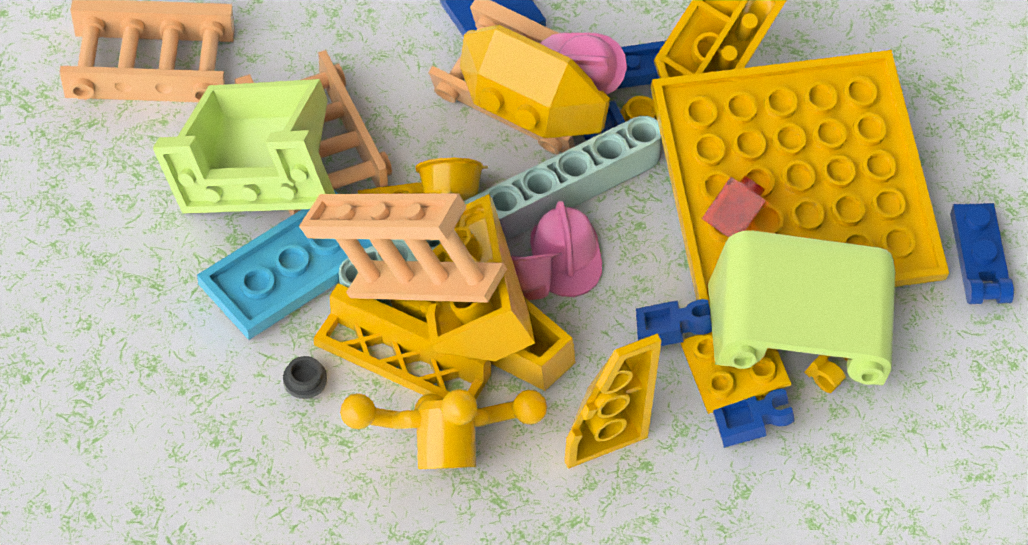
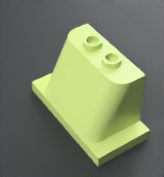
M320 79L209 85L177 137H159L153 146L155 155L182 213L310 209L319 194H335L319 155L328 103Z

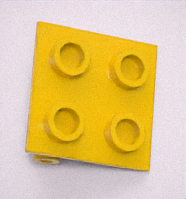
M712 332L691 336L680 343L708 414L713 413V410L753 396L757 400H763L769 392L791 386V381L777 349L767 348L764 357L750 368L738 369L730 366L715 365Z

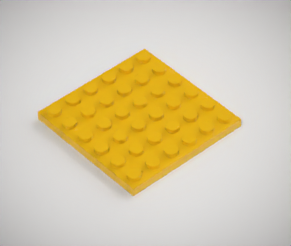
M892 50L652 79L650 87L696 300L706 299L709 302L708 283L725 242L730 236L741 231H760L885 249L892 254L894 260L895 287L947 279L950 273Z

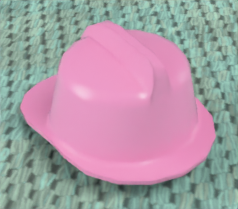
M559 33L549 36L540 43L571 58L592 79L598 91L603 90L606 95L615 91L624 80L627 70L625 53L620 45L609 36L598 33Z
M559 201L556 208L544 214L539 223L535 225L531 231L530 244L533 256L562 253V255L555 256L552 259L549 292L562 297H576L588 293L597 285L602 275L601 253L597 234L588 217L580 210L566 207L563 201Z
M562 253L528 257L511 255L523 295L527 300L544 299L548 296L552 274V259L555 256L562 255Z

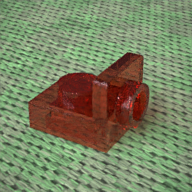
M745 175L740 182L730 177L701 219L727 237L737 232L747 231L762 208L765 209L769 203L761 197L765 189Z

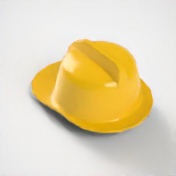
M453 157L423 161L417 164L415 168L416 172L420 174L424 194L459 193L462 200L465 201L478 194L482 169H488V166L483 165L477 160Z

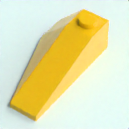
M487 194L466 204L467 207L455 225L454 230L475 262L504 263L507 270L488 303L435 301V303L429 304L426 318L430 345L435 352L497 361L535 344L529 311L493 199ZM442 247V251L446 255L444 262H453L445 248Z
M658 334L615 349L591 382L566 438L564 462L568 469L648 438L661 348V339Z

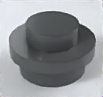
M300 356L293 359L285 368L283 384L290 395L300 399H309L319 395L325 389L327 373L324 366L315 358Z

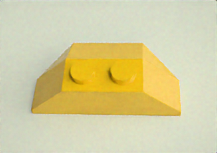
M692 0L654 59L659 78L745 68L787 0Z
M501 25L484 27L476 31L469 30L464 34L460 68L474 105L544 139L597 134L603 131L610 98L603 90L598 91L592 79L571 58Z

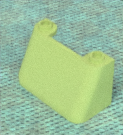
M741 231L728 238L708 283L715 365L730 366L738 369L750 368L764 357L767 348L848 358L847 372L850 378L866 385H884L892 367L895 266L890 252L878 247L760 231Z

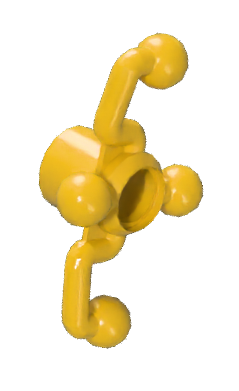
M456 389L449 392L444 399L437 394H426L419 398L414 410L405 411L375 408L374 402L369 397L356 393L348 396L343 401L340 414L347 426L357 430L364 429L369 425L392 429L416 428L418 469L476 467L475 427H482L515 418L523 424H537L546 415L548 406L546 399L539 392L528 389L519 393L514 401L477 408L476 400L472 394L466 390Z

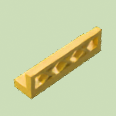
M339 283L330 294L331 313L313 338L315 346L422 395L437 394L444 399L449 393L446 390L444 381L460 378L471 383L468 392L472 394L475 400L478 398L491 377L492 361L437 353L431 348L426 322L375 299L350 298L346 293L348 287ZM339 323L354 330L357 339L339 342L330 338V335ZM383 343L392 347L395 356L379 360L369 355L367 347ZM423 361L430 364L433 373L416 377L408 373L405 364Z

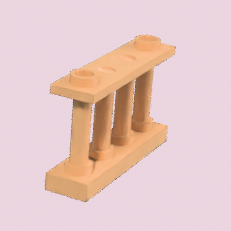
M72 0L70 11L75 37H82L78 66H60V76L65 98L199 102L209 85H225L224 71H215L218 42L234 41L235 27L232 4L136 0ZM99 37L122 38L118 68L94 67ZM139 39L162 40L158 69L134 68ZM179 40L202 41L199 70H175Z
M474 0L470 6L477 30L484 27L501 25L539 44L549 36L559 34L491 0ZM461 56L450 73L434 66L431 67L429 75L435 88L434 91L444 100L455 103L458 100L538 140L542 148L553 154L563 153L575 147L573 136L544 139L474 105L460 68Z
M326 50L318 52L320 73L300 80L320 79L323 89H326L332 101L331 104H327L324 123L341 118L347 130V133L321 141L319 155L321 158L356 147L363 161L362 163L329 173L328 177L333 189L370 177L376 188L388 186L387 176L392 175V168L387 154L384 151L379 152L345 88L346 80L341 66L338 63L333 65ZM250 74L234 79L235 84L254 83ZM299 209V210H289V213H290V215L292 216L293 214L297 213V212L300 211L301 209Z
M459 193L319 194L299 225L309 239H336L353 263L358 274L346 292L350 298L488 303L507 270L504 263L475 262L455 232V225L467 207ZM357 239H369L384 261L371 260ZM391 239L404 240L418 261H405ZM426 240H439L453 262H440Z

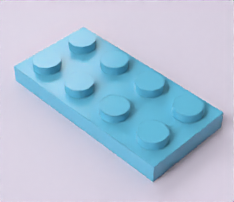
M301 209L197 274L198 285L248 340L339 283V267L348 256L336 239H309L306 237L299 225L310 209ZM357 239L364 250L373 246L369 239Z

